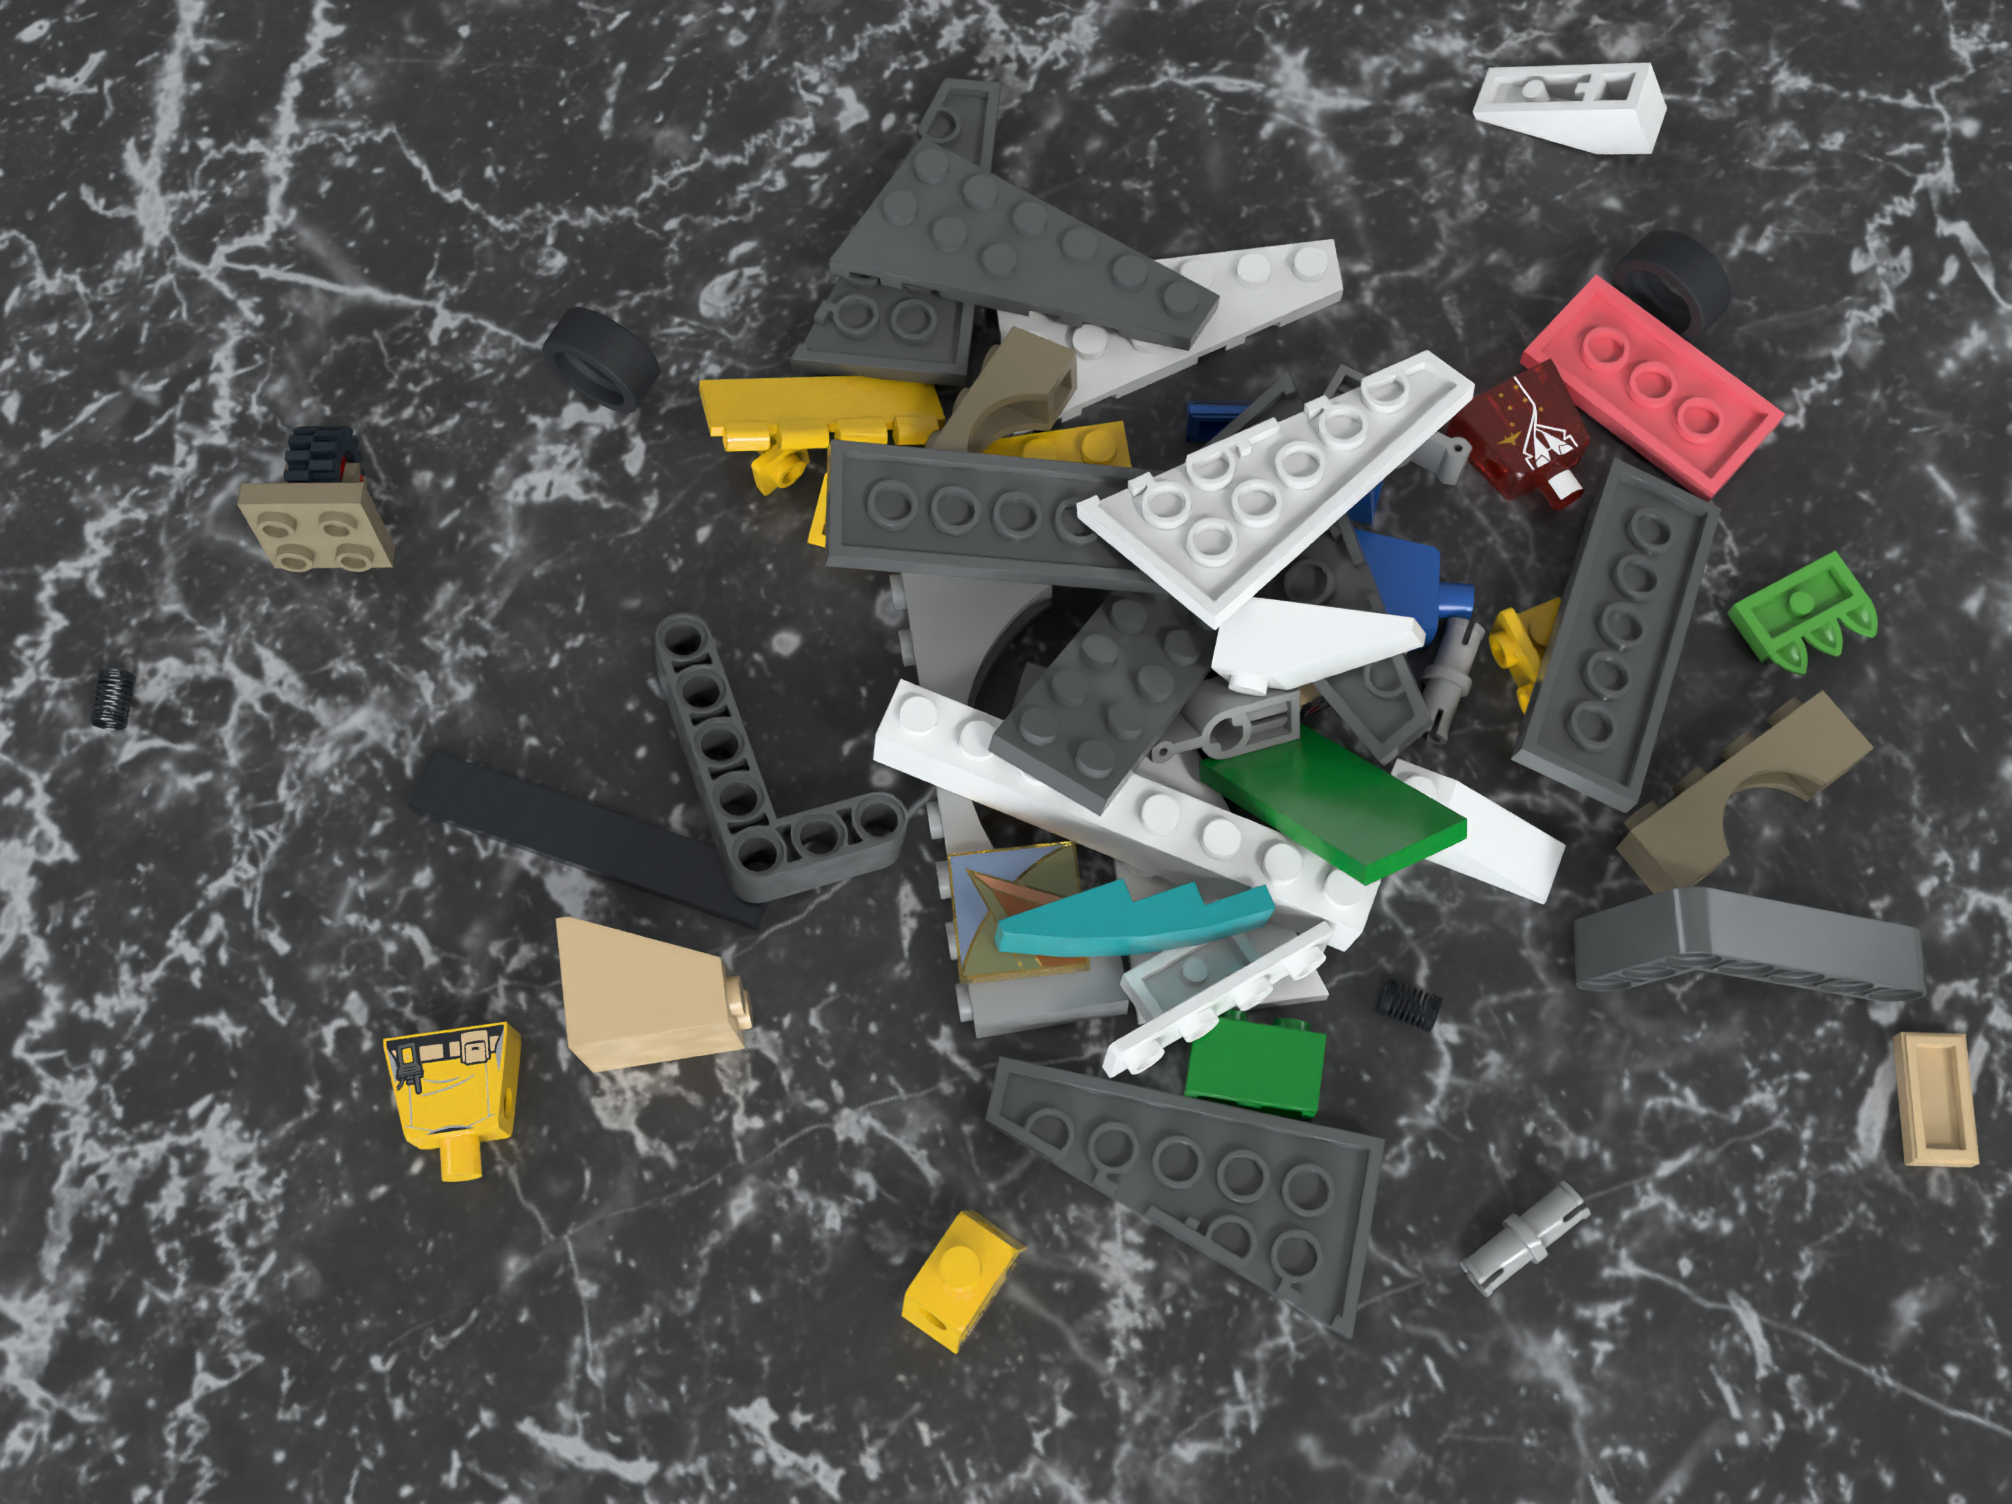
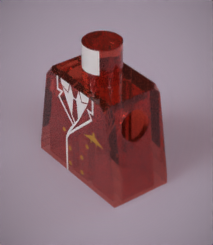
M1551 358L1473 398L1451 418L1445 435L1450 438L1461 437L1469 442L1472 450L1468 461L1504 499L1515 500L1538 487L1553 510L1558 511L1575 502L1585 492V489L1571 469L1580 463L1590 443L1589 434Z

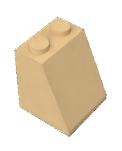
M569 916L556 918L568 1048L593 1073L745 1049L743 1030L753 1028V1013L748 990H743L740 975L731 976L721 957Z

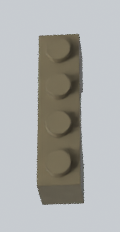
M1013 326L1000 346L995 344L989 349L983 361L980 375L971 388L965 387L961 390L955 400L952 416L941 431L936 430L930 435L924 448L982 453L994 441L1014 432L1025 430L1050 431L1078 388L1076 351Z
M1823 690L1804 704L1796 696L1790 699L1766 719L1772 727L1761 736L1755 738L1750 731L1745 732L1720 752L1719 755L1724 759V763L1710 773L1702 765L1697 767L1672 788L1677 795L1676 798L1662 808L1653 800L1624 823L1630 832L1616 847V850L1653 894L1674 888L1693 887L1712 873L1730 855L1723 831V814L1729 796L1749 788L1768 787L1786 791L1807 802L1851 770L1874 748Z

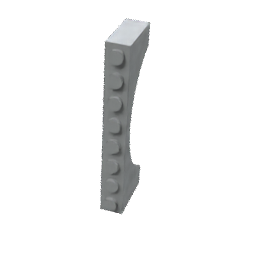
M913 573L889 575L895 611L907 609L910 629L898 630L904 667L916 665L919 680L918 686L972 708L975 707L977 697L986 677L999 656L1032 621L1052 608V585ZM936 786L938 801L926 802L932 840L944 838L948 860L935 863L941 899L954 897L950 857L996 851L979 821L972 800ZM965 868L970 879L972 880L974 886L976 887L978 893L980 894L983 902L985 903L988 909L987 914L985 915L984 919L979 925L967 950L966 956L964 958L965 967L971 950L973 948V945L990 914L993 920L995 921L996 925H998V921L996 920L993 912L991 911L989 905L987 904L984 896L982 895L973 877H975L978 881H980L982 884H984L987 888L991 890L996 900L998 901V903L1000 904V906L1002 907V909L1008 917H1010L1009 913L1007 912V910L1005 909V907L1003 906V904L1001 903L1000 899L994 891L1038 906L1043 905L991 888L975 874H979L982 876L990 877L993 879L1025 887L1023 884L1017 883L1019 881L1018 878H1016L1014 881H1009L1006 879L998 878L995 876H991L988 874H984L981 872ZM957 920L945 922L951 960L961 959ZM1012 953L1021 970L967 976V982L955 984L961 1022L974 1020L976 1038L1127 1014L1129 997L1120 985L1124 974L1121 956L1086 957L1087 963L1044 967L1038 957L1033 955L1041 968L1024 969L1016 953Z

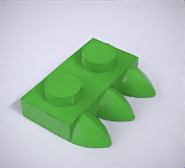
M1836 550L1735 603L1727 613L1761 663L1770 659L1782 669L1802 676L1806 673L1808 665L1804 640L1815 649L1838 657L1841 655L1843 646L1842 632L1838 622L1851 631L1870 638L1876 636L1878 618L1871 599Z

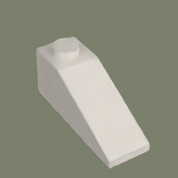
M1651 63L1495 67L1488 69L1473 114L1475 119L1594 154H1652L1667 106Z
M1251 597L1219 626L1211 668L1229 682L1228 688L1230 690L1246 695L1266 696L1267 687L1290 690L1424 646L1426 633L1415 618Z
M1397 758L1390 775L1467 818V839L1425 858L1426 860L1543 905L1545 904L1565 850V844L1459 781Z

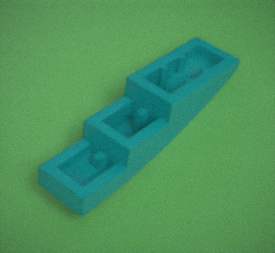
M1122 878L999 920L994 941L999 952L1055 957L1139 955L1202 945L1262 928L1266 925L1276 907L1266 884L1204 905L1195 881L1133 902Z

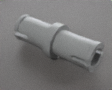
M1459 617L1448 618L1445 625L1446 630L1434 664L1426 666L1421 680L1426 685L1422 697L1434 724L1426 731L1425 742L1436 745L1446 744L1449 737L1448 732L1460 698L1469 694L1472 680L1468 675L1480 641L1485 634L1484 628L1477 623L1473 624L1471 631H1466L1470 620Z
M1562 1180L1556 1185L1555 1189L1520 1217L1512 1213L1503 1220L1504 1229L1467 1259L1464 1258L1460 1261L1459 1264L1464 1272H1469L1467 1277L1485 1297H1489L1494 1289L1529 1261L1538 1264L1547 1257L1546 1248L1579 1221L1590 1216V1210L1584 1204L1580 1206L1584 1202L1583 1199L1568 1183Z

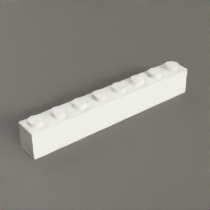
M900 679L877 730L873 760L1179 885L1195 881L1199 893L1216 900L1266 884L1276 907L1268 921L1299 934L1306 932L1323 921H1327L1334 931L1327 945L1345 952L1363 932L1381 879L1364 886L1283 833L1135 773L1132 774L1100 817L988 751L993 733L1004 720Z

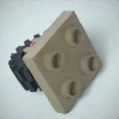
M299 426L294 428L293 435H290L288 439L290 450L285 452V461L287 463L281 483H241L237 505L274 568H282L291 572H306L311 568H343L353 572H363L370 568H393L395 545L367 490L365 471L360 467V463L363 460L362 451L357 450L359 441L357 436L353 435L351 427Z

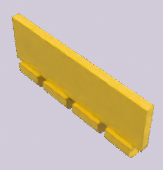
M864 376L700 380L699 392L710 435L723 436L722 441L726 452L769 450L770 434H776L779 450L828 448L829 432H835V440L887 444V430H893L892 436L895 445L926 444L934 431L943 428L946 421L934 384L884 380Z

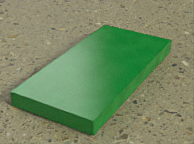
M1300 723L1299 739L1228 759L1217 760L1209 757L1199 761V777L1201 782L1364 886L1467 839V818Z

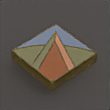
M1075 841L947 854L960 985L1090 971L1089 957H1055L999 952L994 941L999 920L1081 893Z

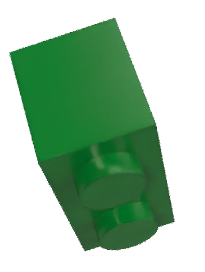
M1229 1009L1218 1016L1220 1020L1212 1030L1199 1039L1190 1042L1183 1096L1308 1123L1316 1115L1327 1034L1311 1032L1312 1025L1310 1023L1291 1018H1276L1273 1020L1272 1025L1247 1022L1246 1013Z

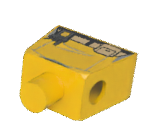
M506 1021L383 1039L384 1052L406 1140L419 1149L440 1148L442 1181L459 1182L482 1177L480 1142L506 1139L511 1137L513 1132L522 1045L521 1034Z
M974 1210L961 1211L907 1289L901 1316L957 1355L1027 1250V1247Z

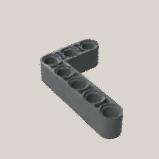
M675 613L666 617L658 625L655 633L657 675L723 869L733 893L746 902L754 904L765 903L880 870L894 864L902 852L908 824V814L902 801L892 794L872 792L776 818L710 629L705 621L693 614ZM678 648H688L693 650L694 653L681 656L671 651ZM695 699H706L714 704L705 708L691 706L689 702ZM713 751H724L733 757L726 761H714L706 755ZM732 804H742L748 806L752 811L746 815L735 816L727 813L724 809ZM878 824L889 829L892 834L885 837H876L867 833L864 828L869 825ZM820 841L829 845L832 850L825 854H814L803 846L809 842ZM752 858H761L768 861L772 867L765 871L755 872L748 870L742 864Z
M1680 887L1665 890L1579 918L1573 923L1576 987L1584 990H1624L1694 970L1882 1002L1910 1001L1927 995L1922 933L1920 929L1911 926L1707 887Z

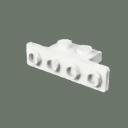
M1323 921L1262 957L1247 936L1241 933L1202 945L1165 950L1124 973L1120 985L1146 1024L1116 1040L1108 1047L1102 1065L1109 1078L1116 1076L1126 1069L1131 1074L1140 1073L1152 1066L1164 1055L1165 1051L1163 1048L1181 1037H1184L1186 1042L1199 1039L1218 1024L1220 1020L1218 1018L1219 1015L1236 1005L1241 1011H1245L1260 1003L1272 992V984L1289 974L1294 980L1307 976L1325 961L1326 956L1323 952L1334 933L1333 929L1327 921Z

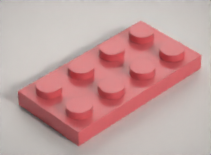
M1597 274L1524 350L1519 361L1523 366L1684 488L1707 502H1710L1778 426L1785 415L1784 412Z

